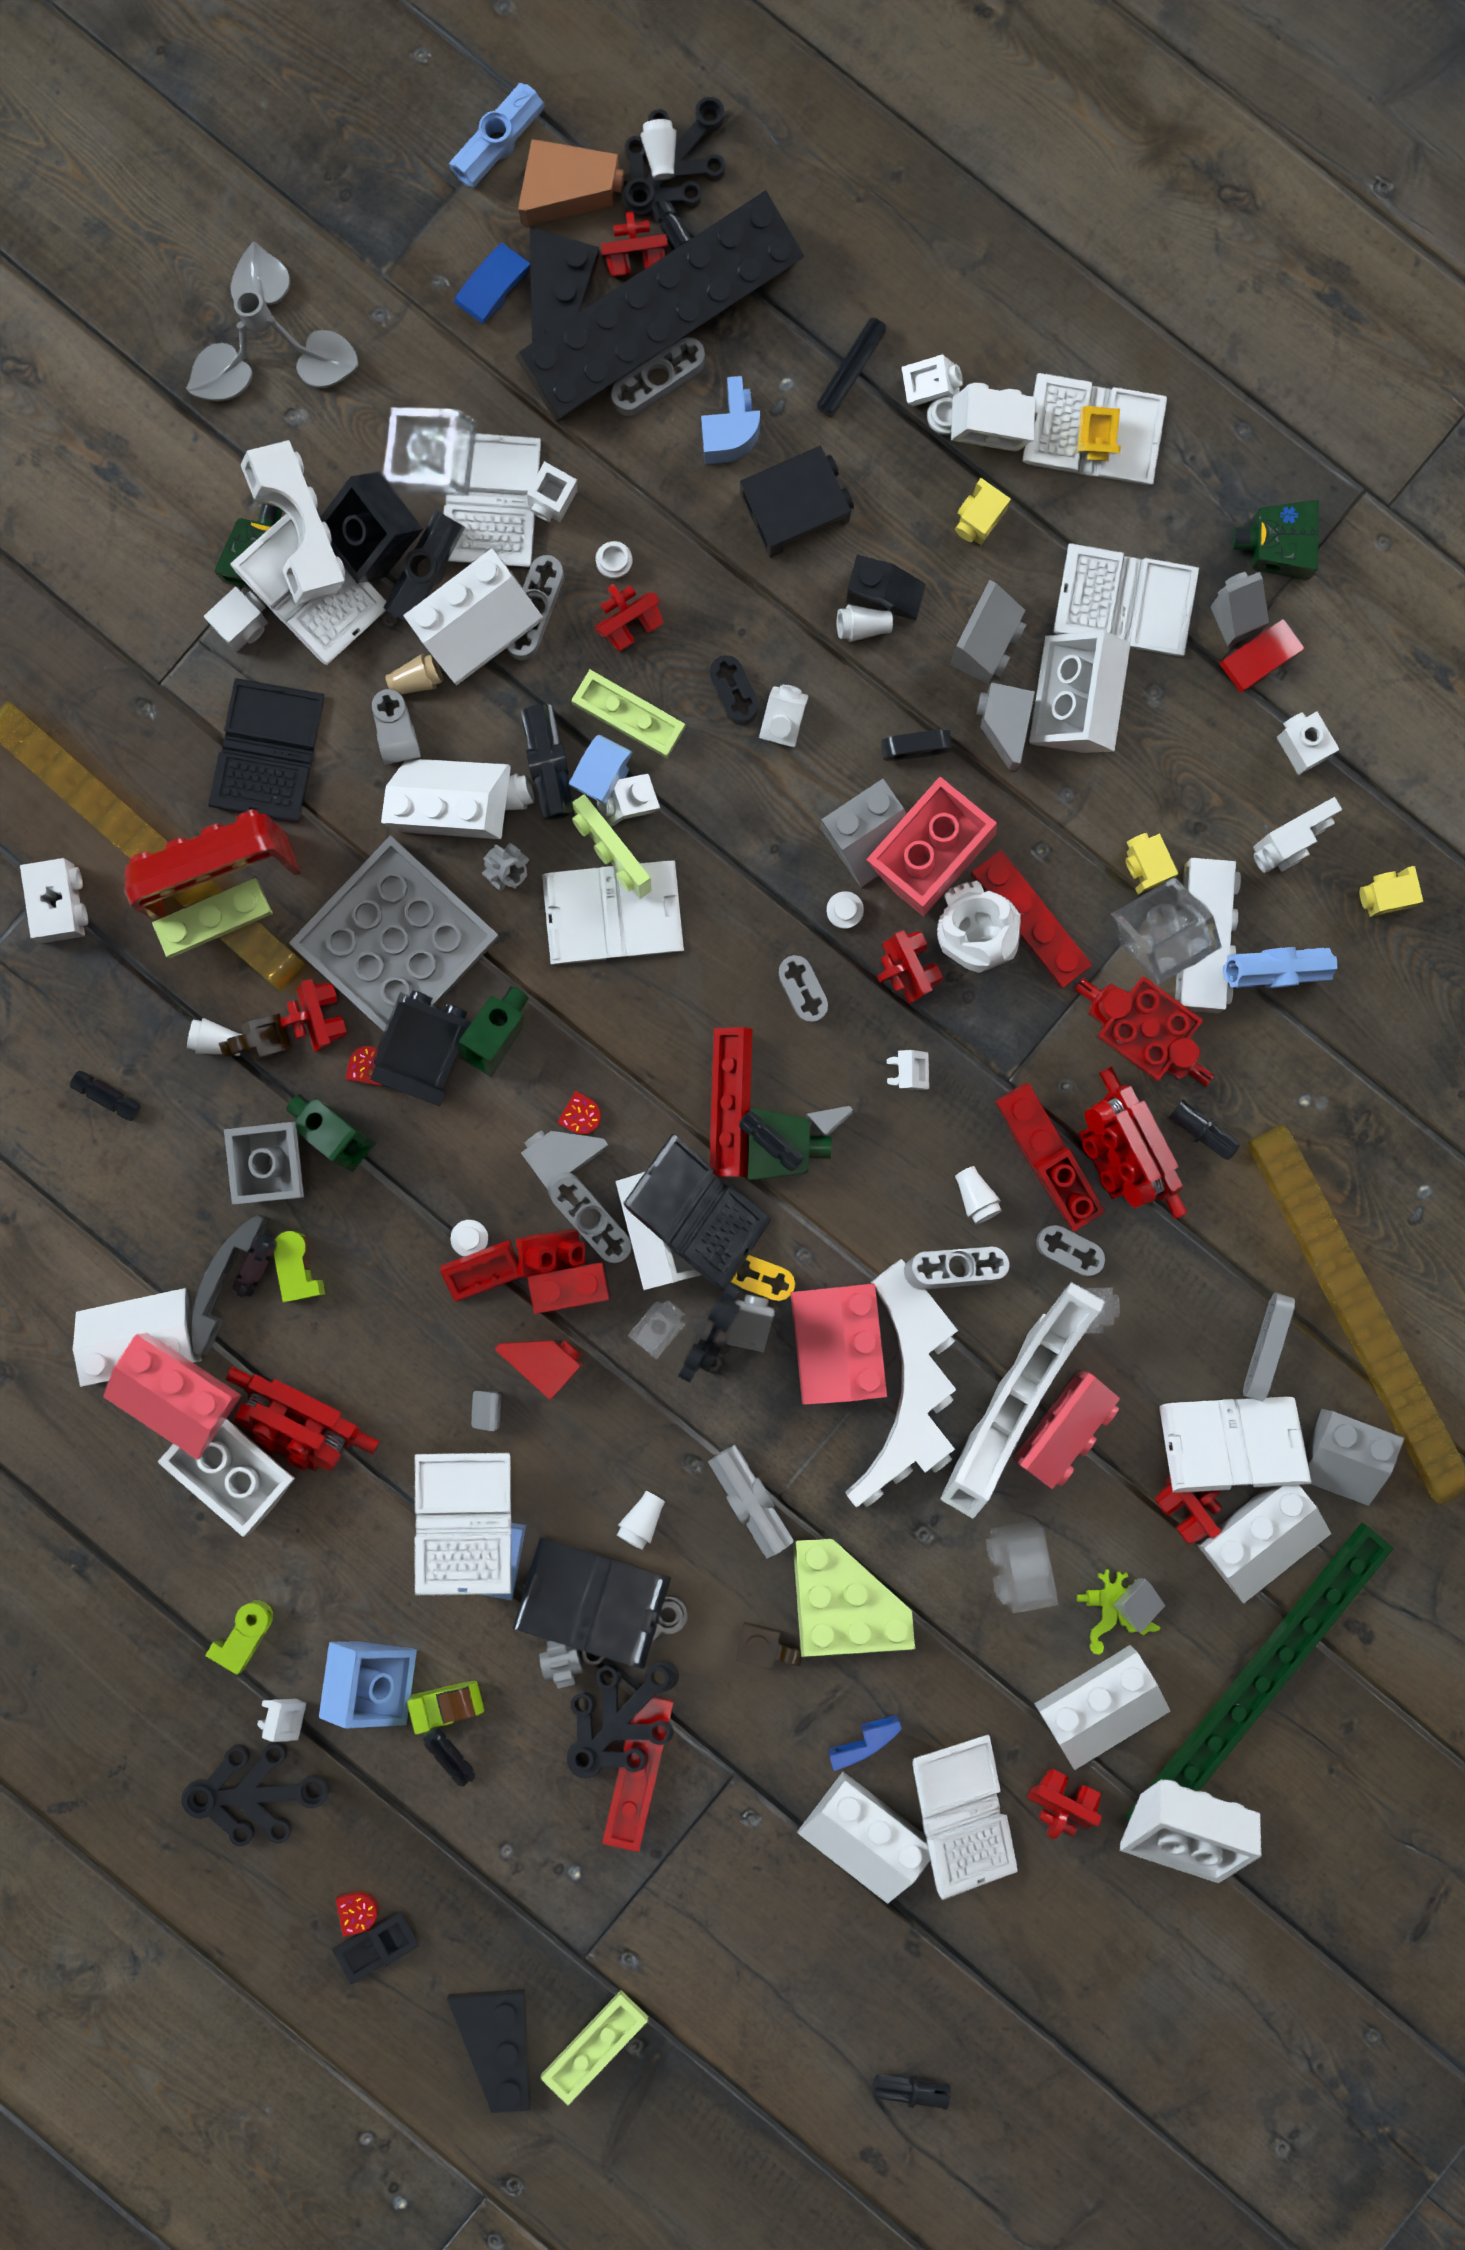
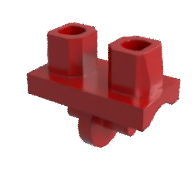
M633 211L626 212V224L613 225L614 237L629 235V239L601 243L602 257H606L612 277L631 274L628 254L642 252L645 269L665 256L664 249L668 246L666 234L637 238L636 234L650 232L649 220L635 222Z
M612 584L606 588L611 598L602 603L600 607L605 614L615 608L619 611L594 626L600 637H606L608 642L617 651H621L635 641L625 625L629 621L637 618L645 633L654 630L664 623L656 605L660 600L655 592H648L627 605L626 601L636 596L633 587L630 585L619 592L616 586Z
M902 930L882 943L886 955L880 959L886 971L877 975L880 983L890 980L896 992L903 989L910 1004L933 991L932 988L943 980V976L937 965L932 963L922 968L917 958V955L927 950V942L922 932L906 934L905 930Z
M313 979L301 981V986L296 988L302 1012H300L297 1000L288 1002L286 1004L290 1015L280 1019L282 1028L293 1027L296 1039L307 1037L304 1024H306L313 1052L322 1051L330 1043L345 1037L347 1034L341 1016L324 1020L321 1007L337 1003L334 985L332 983L314 984Z
M576 1229L516 1238V1247L519 1254L517 1276L528 1277L580 1267V1265L585 1263V1244L579 1241V1231Z
M1169 1476L1165 1479L1168 1485L1159 1492L1154 1500L1167 1516L1171 1515L1181 1506H1184L1190 1516L1175 1527L1186 1543L1190 1545L1205 1536L1213 1539L1221 1533L1202 1506L1206 1505L1212 1514L1219 1512L1222 1507L1215 1497L1222 1490L1196 1491L1198 1493L1196 1496L1192 1492L1175 1493L1172 1489L1171 1477Z
M1050 1769L1046 1772L1039 1785L1030 1788L1027 1799L1054 1812L1052 1814L1042 1809L1038 1817L1039 1820L1049 1824L1047 1836L1056 1840L1061 1832H1064L1073 1837L1077 1826L1067 1820L1087 1830L1092 1825L1098 1827L1102 1815L1096 1812L1099 1807L1101 1793L1082 1785L1079 1786L1074 1800H1071L1063 1795L1069 1778L1055 1769Z

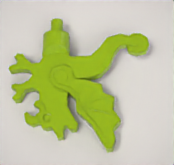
M1106 1569L1104 1574L1099 1572L1097 1576L1104 1582V1588L1102 1590H1086L1085 1594L1077 1595V1602H1086L1087 1606H1102V1620L1091 1629L1089 1637L1091 1640L1090 1650L1094 1654L1099 1655L1103 1653L1104 1645L1101 1641H1098V1638L1116 1625L1117 1617L1120 1625L1126 1626L1128 1632H1138L1113 1606L1131 1586L1128 1585L1127 1588H1123L1121 1585L1122 1580L1128 1577L1126 1572L1121 1574V1572L1117 1571V1578L1114 1583H1110L1109 1580L1110 1570ZM1150 1622L1140 1634L1144 1636L1149 1631H1159L1160 1627Z

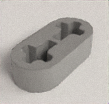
M796 955L787 957L779 966L778 976L780 983L798 1018L805 1023L819 1022L824 1018L828 1009V1001L819 981L805 958ZM794 963L796 968L803 967L805 969L801 974L803 987L799 988L794 978L787 980L785 975L789 972L788 965ZM807 991L813 1001L819 999L821 1005L817 1008V1015L813 1016L810 1011L804 1013L801 1010L805 1005L803 992Z
M1058 1225L1047 1226L1039 1232L1036 1245L1044 1257L1083 1276L1095 1275L1104 1267L1105 1254L1095 1243ZM1058 1232L1060 1234L1059 1241L1069 1246L1067 1252L1059 1248H1055L1052 1252L1048 1251L1049 1244L1044 1241L1045 1236H1053ZM1074 1249L1081 1253H1087L1091 1249L1093 1251L1092 1258L1096 1260V1265H1089L1085 1269L1081 1268L1082 1260L1072 1255Z

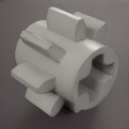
M509 843L506 849L499 847L497 844L494 845V848L483 858L486 869L482 872V875L499 891H502L505 885L516 889L528 875L525 864L529 862V858L522 854L521 850L512 843Z
M548 1641L547 1652L539 1653L545 1682L554 1680L557 1689L575 1685V1674L583 1673L579 1650Z

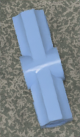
M519 83L495 111L488 112L481 118L479 130L449 163L450 169L467 187L475 188L498 160L505 159L512 154L515 141L545 108L544 102L537 95L536 91L527 84ZM493 133H504V136L499 139L490 138V135Z
M1295 947L1268 949L1263 950L1262 953L1227 956L1226 964L1223 966L1224 979L1228 981L1230 988L1265 985V988L1289 987L1303 982L1333 980V975L1337 970V958L1331 953L1330 948L1296 950Z

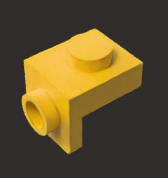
M1081 406L1077 452L1087 453V460L1109 461L1110 455L1120 453L1121 446L1117 445L1120 408Z

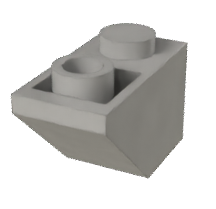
M1242 572L1226 580V586L1218 591V597L1210 606L1227 647L1260 634L1269 624L1263 578L1260 572L1247 576L1246 572Z

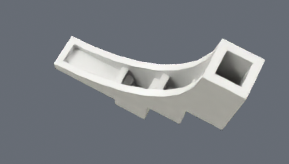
M899 1259L870 1282L875 1284L876 1292L886 1306L897 1334L902 1362L901 1395L895 1422L883 1449L867 1472L845 1492L856 1508L862 1503L865 1507H868L884 1494L881 1488L891 1480L897 1484L913 1471L910 1465L915 1461L925 1473L929 1469H932L935 1473L952 1460L949 1454L955 1450L927 1413L932 1409L935 1413H938L953 1401L950 1395L956 1389L933 1361L929 1353L934 1350L938 1355L955 1342L952 1335L958 1330L926 1289H916L907 1282L904 1275L905 1262L902 1259Z
M1071 1282L1047 1314L1043 1313L1027 1334L1014 1365L998 1384L984 1417L970 1433L940 1500L973 1519L989 1501L995 1485L1028 1421L1076 1344L1101 1312L1104 1304L1103 1300Z

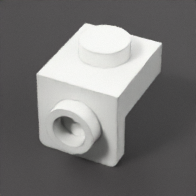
M781 685L780 688L773 687L769 695L759 738L795 747L808 695L802 694L799 688L791 685Z
M649 774L619 779L607 804L605 805L597 801L598 811L609 826H615L623 819L654 813L660 808Z

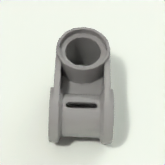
M384 689L378 692L372 701V711L384 765L421 757L414 726L411 724L409 711L403 697L392 689ZM393 702L396 707L394 715L388 717L385 712L387 710L386 704Z

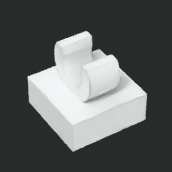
M903 1050L898 1051V1057L887 1059V1064L899 1065V1076L897 1078H888V1084L910 1090L929 1089L928 1052Z
M298 1699L264 1700L262 1706L269 1708L266 1720H258L257 1723L258 1727L263 1729L262 1738L271 1742L298 1740L307 1703Z

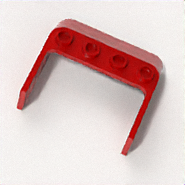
M250 810L238 815L236 822L226 826H222V824L208 826L200 831V836L188 841L186 838H178L164 845L165 849L157 853L142 852L129 858L130 864L124 868L125 893L132 908L156 921L168 916L162 899L273 856L293 875H297L301 871L285 831L267 814H259L258 810Z

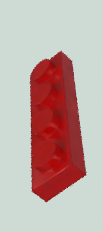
M1001 849L971 872L972 877L981 884L984 892L998 893V895H1002L1006 900L1008 899L1012 902L1021 915L1020 938L1061 989L1092 966Z
M714 1028L709 1166L714 1169L713 1174L717 1177H748L749 1135L739 1127V1121L750 1111L753 1028Z
M655 1695L632 1719L630 1724H652L659 1720L669 1722L674 1700ZM658 1725L655 1730L658 1738L664 1739L666 1737V1730ZM626 1740L623 1752L640 1747L648 1754V1764L638 1772H630L625 1767L619 1768L602 1844L639 1852L664 1744L656 1745L650 1740ZM632 1753L630 1757L631 1763L638 1767L641 1763L640 1756Z

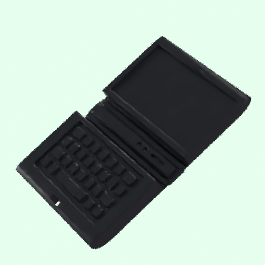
M235 678L224 729L225 738L222 752H219L208 806L240 813L253 809L258 810L259 814H267L273 819L299 823L324 704V694Z
M672 1133L623 1205L712 1285L725 1291L729 1282L732 1281L771 1222V1219L734 1185H725L719 1177L713 1174L714 1169Z
M540 1537L513 1629L644 1669L671 1577ZM653 1617L656 1618L654 1627L650 1626Z

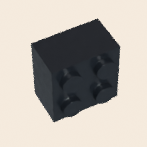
M380 471L351 476L320 517L321 522H326L329 527L332 539L330 545L334 554L341 559L345 569L357 584L385 578L423 530V527Z

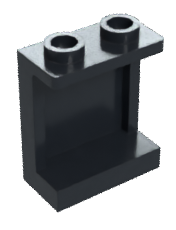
M821 445L740 481V494L769 558L782 553L783 545L838 521H841L842 525L850 522L851 509L854 508L852 498L846 487L840 488L836 476H839L837 465L832 455H825Z
M413 989L410 995L400 992L367 1076L372 1081L441 1106L446 1094L443 1088L459 1052V1040L472 1021L465 1018L467 1011L447 1003L445 1009L431 1004L432 997Z

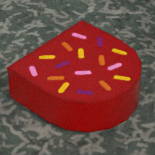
M363 1046L356 1049L349 1059L345 1079L384 1087V1085L370 1080L367 1076L377 1049L371 1046Z
M575 1091L557 1123L576 1134L588 1135L599 1127L601 1111L594 1101Z
M356 1891L336 1897L343 1937L362 1933L373 1926L378 1916V1904L371 1894L364 1891Z

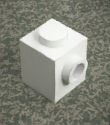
M544 461L527 492L528 505L532 507L530 511L545 521L550 522L551 518L561 522L578 491L577 479Z
M236 586L203 616L235 652L240 650L247 642L253 643L263 634L264 626L268 623L261 613L265 609L264 605L250 591L244 595Z
M1302 712L1283 723L1286 729L1277 737L1298 775L1331 758L1340 750L1318 712L1308 717H1305Z

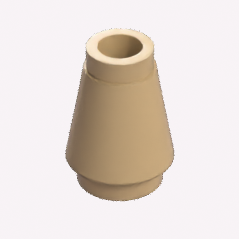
M423 653L391 674L386 675L388 688L397 691L399 694L436 689L437 684L444 681L439 663L432 654L425 656Z

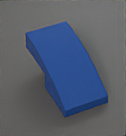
M501 242L470 276L455 297L454 303L481 324H484L505 304L507 293L529 273L530 263Z
M893 1715L863 1723L861 1727L864 1739L828 1748L833 1771L855 1764L884 1747L901 1730L898 1716Z

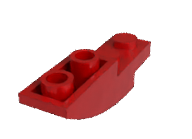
M1025 1082L994 1101L1008 1124L1009 1132L1071 1230L1076 1231L1104 1214V1208L1072 1152L1065 1147L1031 1085Z

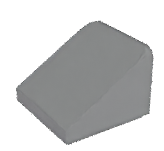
M850 1106L808 1113L806 1117L823 1136H828L852 1115L853 1109Z
M476 1390L473 1392L471 1421L473 1428L496 1431L500 1427L502 1393L500 1391Z
M1137 1578L1113 1606L1141 1633L1165 1607V1604L1146 1578Z

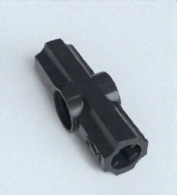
M435 510L417 546L406 555L403 562L404 570L383 608L407 622L403 615L426 599L434 585L443 579L445 565L466 527ZM428 558L431 562L430 572L426 576L420 577L418 565L422 560Z
M552 704L532 705L521 710L529 748L526 749L532 781L536 783L543 820L566 818L574 814L566 776L569 775L563 743L559 741Z

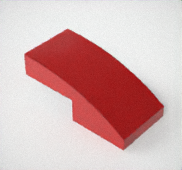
M1283 619L1236 650L1219 664L1239 692L1242 693L1264 679L1273 670L1297 656L1305 648Z

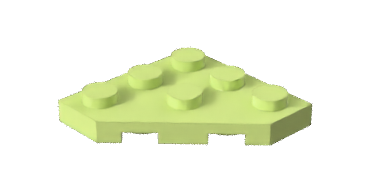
M833 1539L793 1542L801 1657L915 1649L912 1610Z

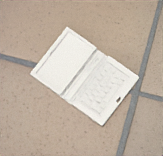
M1041 373L1037 374L1033 396L1035 397L1036 416L1034 422V441L1025 446L1024 463L1082 475L1153 485L1167 401L1166 396L1116 387L1110 390L1094 387L1092 382ZM1081 406L1120 408L1117 445L1121 446L1119 454L1110 455L1109 461L1087 460V453L1077 452Z
M451 432L444 515L466 528L448 561L473 563L493 548L507 566H531L535 515L530 511L532 507L528 505L527 492L539 472L541 438Z
M286 513L230 565L323 664L328 665L386 611L383 608L386 600L368 581L357 584L345 569V581L337 593L295 604L282 568L288 558L297 550L298 534L293 521ZM356 630L359 631L355 636L352 634Z
M1068 545L1053 631L1055 634L1106 630L1131 643L1130 648L1172 656H1184L1199 568L1148 558L1141 560L1124 557V553L1082 545Z
M675 861L640 863L651 877L652 891L641 899L638 898L633 890L627 892L622 887L616 877L618 871L614 866L542 874L551 965L684 951ZM549 915H552V923L549 922Z
M1293 1397L1266 1398L1263 1402L1255 1399L1179 1402L1163 1404L1159 1407L1172 1489L1175 1493L1230 1490L1232 1485L1253 1484V1487L1312 1483L1296 1401Z
M510 1453L415 1454V1595L511 1594ZM459 1588H467L468 1591H459Z
M987 1734L914 1758L913 1769L923 1816L924 1831L927 1837L939 1896L942 1899H946L1016 1873L1017 1864L1007 1815L1000 1813L999 1800L996 1794L1001 1791L989 1735Z

